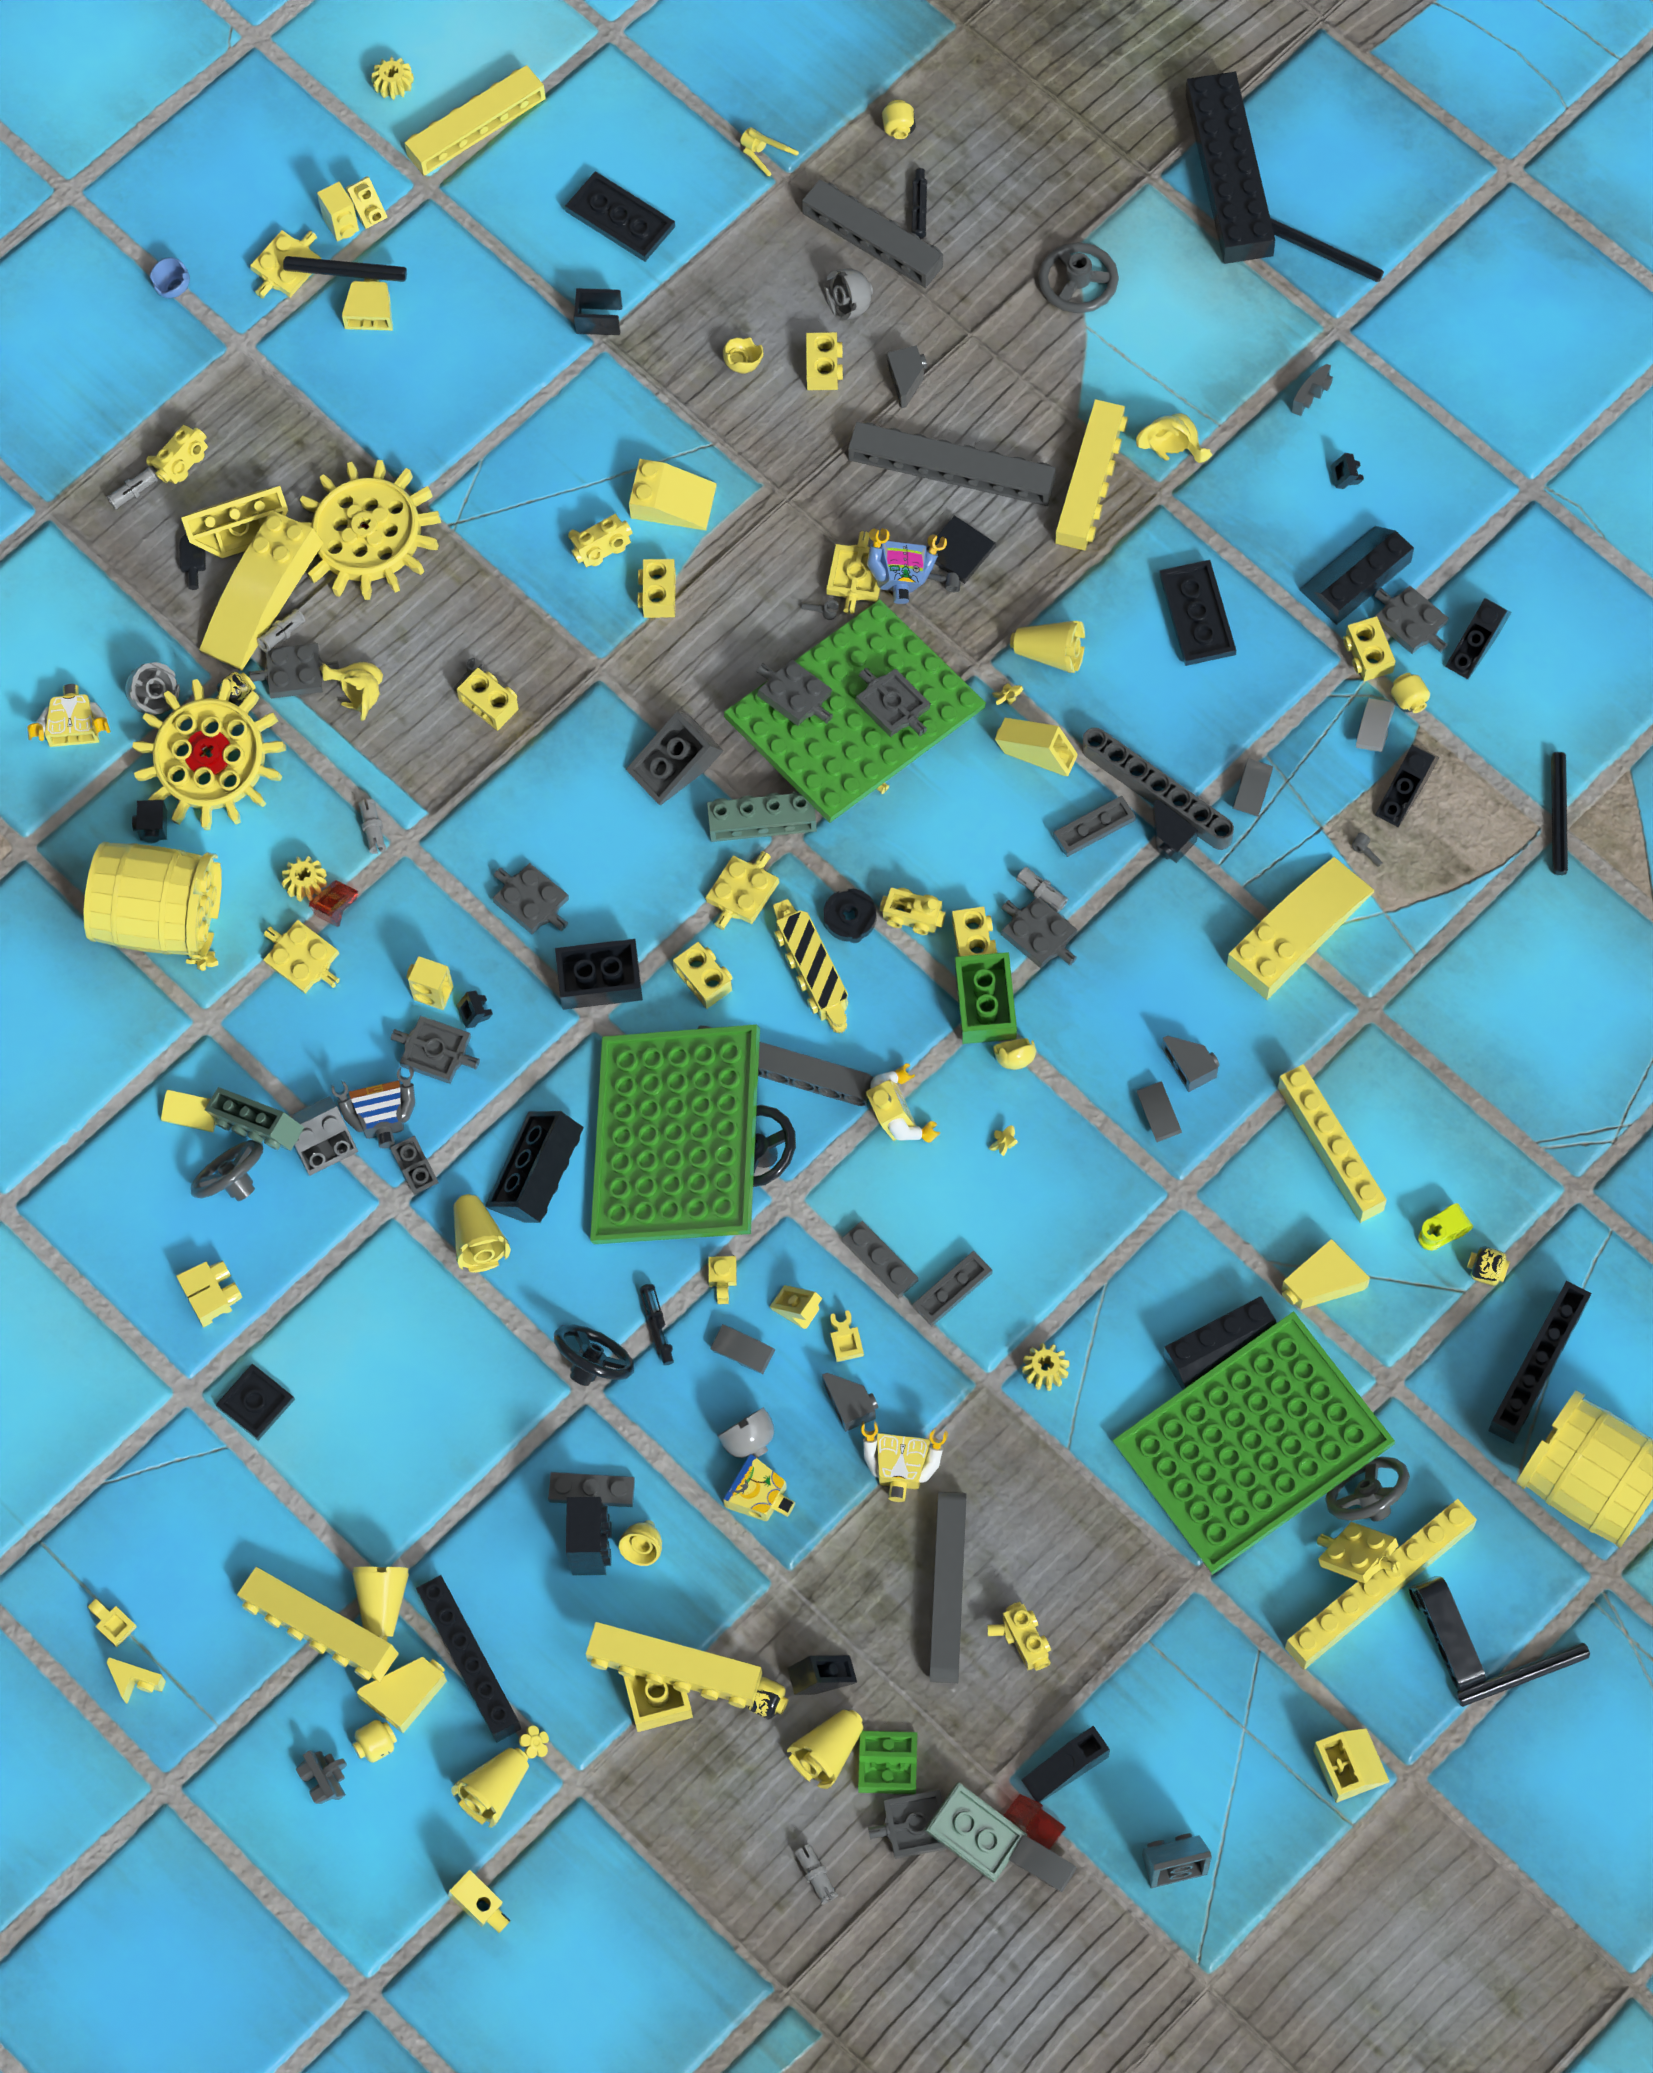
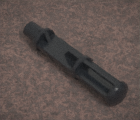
M917 168L915 170V178L912 181L911 233L916 234L920 239H924L926 237L927 180L925 179V169Z
M645 1284L640 1287L639 1292L656 1351L661 1356L663 1365H670L674 1363L671 1353L673 1346L666 1344L662 1328L666 1324L655 1286L653 1284ZM653 1290H654V1294H655V1297H656V1301H657V1304H658L659 1311H657V1310H656V1307H655V1303H654L653 1296H652V1293H651V1291H653ZM644 1293L646 1295L651 1314H648L647 1307L643 1297Z

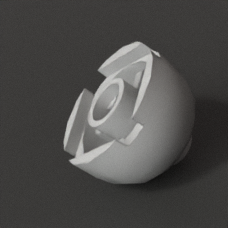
M852 268L830 272L827 276V280H830V287L826 288V297L834 315L839 313L841 317L839 320L841 321L861 316L869 308L873 294L871 283L861 272Z
M158 662L142 664L134 669L128 676L125 686L126 697L131 706L138 712L151 715L162 714L172 709L166 702L164 693L169 691L178 700L180 687L179 684L177 685L174 671L167 665Z
M763 1407L718 1435V1438L726 1451L734 1457L745 1458L751 1454L758 1458L768 1451L766 1445L773 1439L774 1424L769 1413Z

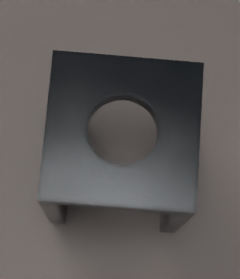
M576 288L574 310L576 334L620 335L618 315L582 314V309L622 310L621 291Z

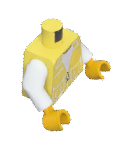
M75 684L64 685L63 696L51 698L50 705L43 710L36 723H32L27 727L28 740L38 736L40 741H44L45 733L50 747L100 743L98 733L104 730L107 733L111 732L105 713L97 703L90 702L88 695H79V686Z
M906 1063L895 1071L875 1076L871 1080V1089L866 1091V1094L880 1125L893 1141L920 1140L922 1138L928 1143L932 1142L940 1134V1132L933 1130L937 1123L930 1121L922 1129L916 1126L897 1082L904 1084L915 1077V1074L909 1075L906 1072L910 1064Z
M863 1421L861 1431L865 1436L863 1439L864 1459L871 1474L879 1478L880 1485L890 1486L889 1500L904 1502L907 1488L919 1489L920 1483L927 1482L939 1468L943 1452L941 1445L947 1440L948 1432L945 1430L941 1440L937 1439L934 1435L936 1428L930 1433L929 1439L879 1434L876 1421H874V1430L870 1432L864 1429Z

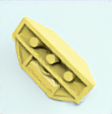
M276 486L203 508L183 516L181 519L190 543L220 558H225L247 550L271 511L286 516L288 508L281 487Z

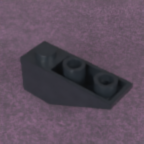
M1484 598L1445 667L1469 680L1500 634L1512 612Z
M1412 744L1375 816L1399 828L1428 781L1440 757L1418 745Z
M1092 1726L1068 1742L1021 1781L1035 1802L1039 1804L1109 1758L1110 1749L1096 1728Z

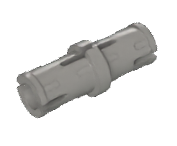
M148 467L133 479L125 480L123 486L106 497L116 510L131 498L139 497L140 492L154 482H157L158 479Z
M295 609L281 621L274 622L272 628L257 639L259 647L263 651L268 652L281 640H287L290 637V633L305 622L303 614Z
M367 799L368 808L365 806L364 800L359 803L363 819L362 830L367 836L369 852L378 854L376 843L380 852L386 850L381 831L383 824L378 819L375 800Z
M1025 867L1017 876L1016 881L1033 892L1035 898H1041L1057 912H1060L1066 905L1068 898L1052 887L1050 881L1047 879L1043 880L1028 867Z
M811 1844L804 1846V1850L801 1847L794 1854L807 1874L805 1879L813 1885L821 1904H826L828 1899L832 1901L838 1894L826 1875V1867L821 1866Z

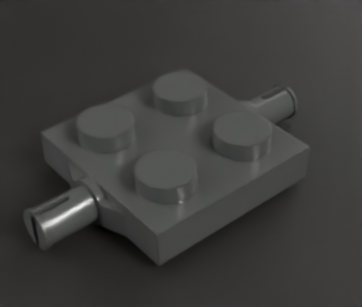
M1412 586L1407 587L1401 594L1393 598L1382 588L1376 592L1374 597L1385 605L1384 609L1376 615L1385 632L1411 654L1428 643L1434 646L1440 653L1444 651L1448 644L1440 639L1437 633L1448 622V617Z
M318 643L272 648L266 652L267 663L265 670L249 671L252 682L267 681L271 699L323 692V677L320 670L323 662L320 658ZM338 661L323 663L329 668L339 669Z
M791 659L784 667L775 672L764 663L757 668L756 672L768 680L758 690L757 696L794 724L799 726L806 718L816 715L826 724L832 719L833 714L821 707L822 703L831 696L832 689Z
M868 668L860 672L859 677L868 684V687L856 696L855 702L890 737L908 726L919 736H922L927 731V727L918 720V717L930 709L931 703L896 668L887 675L878 678Z
M529 863L514 876H510L502 868L495 872L494 877L500 880L504 887L493 897V903L528 932L533 934L548 922H551L560 931L566 928L568 922L557 913L569 900V895Z
M1036 897L1027 907L1022 909L1017 908L1010 900L1004 903L1002 910L1013 918L1002 929L1001 935L1038 967L1042 968L1049 960L1057 956L1063 959L1069 966L1075 962L1077 957L1066 949V945L1077 934V929L1041 898Z
M420 1016L416 1027L410 1034L394 1029L391 1035V1040L405 1044V1051L400 1060V1066L409 1069L411 1066L415 1072L451 1084L456 1070L461 1065L474 1068L475 1070L479 1066V1058L466 1055V1048L471 1039V1034L435 1020Z
M935 1790L884 1800L886 1812L885 1825L868 1827L870 1840L887 1836L892 1844L895 1859L948 1849L924 1831L943 1803L941 1791Z

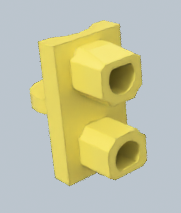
M368 176L355 184L345 187L365 229L388 218Z

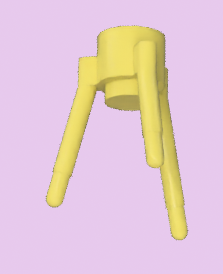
M752 127L743 133L740 140L741 145L745 147L743 152L750 156L768 177L771 176V172L754 152H761L766 144H769L797 156L799 154L797 150L766 137Z

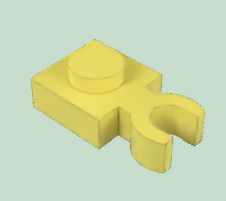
M849 1310L845 1311L846 1320L844 1322H838L834 1313L830 1317L832 1327L838 1330L837 1332L830 1333L837 1362L864 1356L858 1327L849 1328L852 1323Z

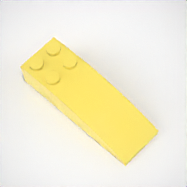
M275 511L270 512L242 556L218 602L199 649L202 653L239 670H243L258 646L257 639L268 631L323 544L313 528Z
M1333 857L1279 903L1229 953L1227 967L1268 1000L1374 893V889Z

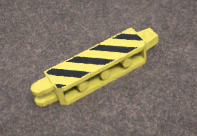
M788 899L774 904L773 909L777 919V931L774 932L775 938L779 946L784 945L787 950V954H785L787 963L791 969H796L799 975L796 977L797 983L802 992L807 991L810 997L807 999L812 1013H818L821 1021L827 1019L833 1032L843 1033L847 1029V1017L844 1011H846L848 1006V993L809 914L801 910L797 912Z

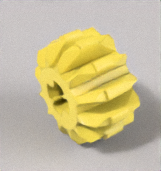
M392 56L387 62L381 59V65H374V73L371 76L374 90L376 93H381L383 98L391 95L393 100L396 95L404 98V91H411V84L414 81L409 63L404 64L402 58L394 61Z
M297 856V863L288 862V870L282 871L284 879L282 885L284 889H287L288 896L291 898L296 896L297 900L301 902L304 896H307L308 900L312 902V895L321 896V888L327 886L326 879H324L327 876L326 870L321 868V863L318 860L312 863L311 857L308 856L305 861H301V858Z
M1044 1343L1040 1344V1351L1032 1347L1030 1348L1031 1356H1024L1023 1362L1026 1365L1022 1367V1373L1028 1375L1026 1378L1028 1384L1036 1381L1035 1388L1037 1390L1044 1384L1047 1391H1051L1052 1383L1060 1387L1062 1385L1061 1378L1068 1377L1066 1368L1069 1367V1361L1063 1359L1065 1357L1063 1350L1055 1353L1056 1345L1054 1344L1050 1346L1049 1350L1046 1349ZM1046 1363L1050 1365V1368L1048 1367L1047 1371L1041 1369V1365L1044 1367Z

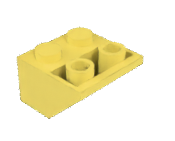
M1367 1728L1340 1732L1315 1742L1314 1754L1336 1803L1389 1783Z

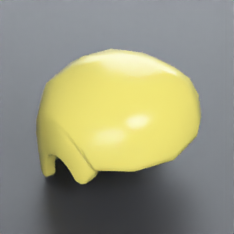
M750 337L730 339L723 348L725 364L731 370L740 374L754 371L764 356L762 345L756 346Z
M1027 1038L1007 1041L993 1046L997 1062L1002 1067L1010 1070L1026 1067L1033 1062L1037 1052L1034 1041L1031 1040L1030 1044Z

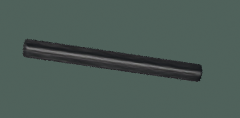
M1270 218L1274 235L1375 282L1381 281L1384 274L1382 269Z

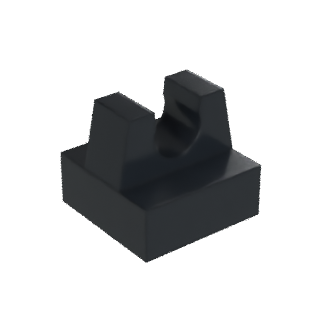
M1344 453L1330 465L1336 488L1345 489L1348 485H1358L1364 480L1363 475L1358 474L1357 471L1361 466L1360 461L1355 460L1353 454Z
M477 991L466 992L456 1005L465 1028L476 1027L478 1023L488 1020L493 1014L491 1009L484 1010L483 1005L487 998L485 995H478Z

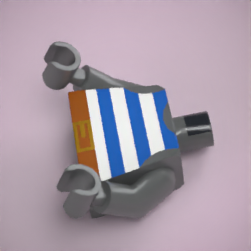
M411 1066L409 1067L410 1076L407 1078L401 1075L400 1067L397 1071L398 1081L349 1091V1096L346 1095L348 1086L344 1081H342L344 1090L341 1093L335 1092L333 1084L331 1085L332 1093L339 1098L337 1102L344 1120L357 1132H364L366 1138L377 1137L380 1148H390L395 1145L393 1133L404 1130V1123L410 1119L415 1107L414 1084L410 1081L414 1075V1069Z

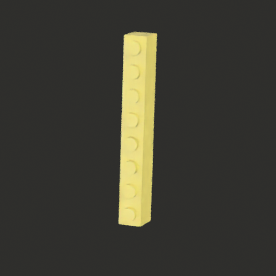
M1459 1499L1455 1500L1390 1555L1389 1559L1399 1561L1401 1564L1400 1570L1397 1573L1381 1569L1373 1574L1366 1584L1360 1581L1355 1583L1287 1640L1285 1647L1287 1652L1305 1670L1473 1530L1477 1519Z

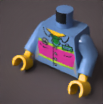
M873 528L869 532V537L874 542L870 544L867 567L877 580L880 589L893 591L894 603H908L909 593L925 583L938 557L937 550H943L947 545V540L941 537L939 544L935 546L937 535L932 534L928 537L927 541L930 549L926 550L925 545L888 541L889 531L881 528L880 536L878 537L879 530Z

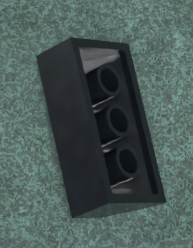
M1375 526L1306 583L1300 591L1337 625L1411 563L1414 547L1396 530Z
M562 1111L528 1112L485 1207L524 1223H541L547 1214L548 1205L553 1195L558 1190V1183L563 1172L569 1165V1159L573 1150L580 1141V1135L584 1127Z
M1260 1296L1166 1345L1163 1358L1180 1387L1184 1390L1277 1322L1264 1299Z

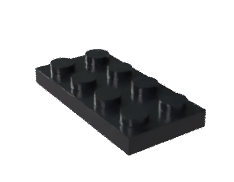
M596 171L565 205L567 213L644 262L647 261L676 227L674 220Z
M1206 560L1160 570V580L1185 666L1236 655L1237 650L1211 561Z

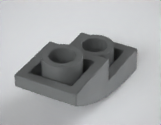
M1325 364L1304 382L1293 400L1292 413L1302 416L1305 407L1310 408L1314 397L1320 399L1323 391L1330 389L1333 381V376H1330L1331 365Z
M1247 759L1232 809L1259 817L1273 766Z
M1162 1081L1137 1090L1156 1142L1182 1133Z
M415 1136L390 1147L414 1195L439 1183Z
M723 1324L710 1348L715 1353L734 1360L740 1365L764 1374L775 1352L774 1348Z
M1023 1835L1009 1858L1013 1864L1060 1892L1064 1891L1077 1869L1075 1865Z

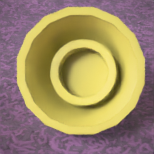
M646 1520L643 1523L633 1524L623 1533L619 1542V1550L627 1561L639 1566H648L655 1563L660 1557L662 1539L660 1532L655 1528L654 1522Z

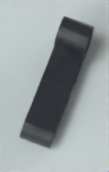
M1434 1576L1409 1587L1410 1597L1417 1610L1423 1611L1456 1689L1461 1691L1486 1680L1483 1667L1444 1578Z

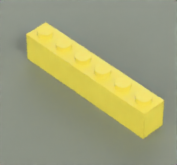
M527 65L521 69L514 70L504 80L494 83L485 92L473 96L466 104L453 109L439 121L432 122L428 128L420 133L412 135L404 142L407 157L423 176L429 174L545 100L543 83Z
M1095 399L1056 530V544L1086 551L1088 541L1093 542L1096 527H1093L1094 520L1100 519L1103 507L1099 503L1101 497L1106 498L1109 483L1106 482L1108 475H1113L1116 461L1112 460L1114 453L1119 454L1122 439L1119 438L1120 431L1125 432L1128 423V417L1124 416L1125 406Z
M1304 1064L1281 1075L1278 1083L1280 1093L1359 1222L1361 1223L1383 1212L1387 1201L1386 1197Z
M255 1567L237 1594L243 1602L242 1607L255 1616L259 1612L266 1616L264 1620L273 1627L279 1628L281 1625L288 1629L287 1634L294 1639L301 1641L304 1638L311 1642L309 1646L318 1653L324 1654L325 1651L333 1655L332 1659L339 1665L346 1668L349 1664L356 1668L354 1672L367 1681L373 1678L380 1682L399 1654L389 1642L258 1567Z
M595 1622L586 1651L587 1661L591 1662L590 1665L600 1670H607V1667L617 1669L619 1674L630 1678L639 1675L646 1677L645 1680L655 1685H662L663 1682L674 1685L673 1688L680 1692L689 1693L690 1690L697 1691L706 1699L729 1700L728 1703L739 1708H745V1705L753 1707L762 1677V1669L759 1666Z

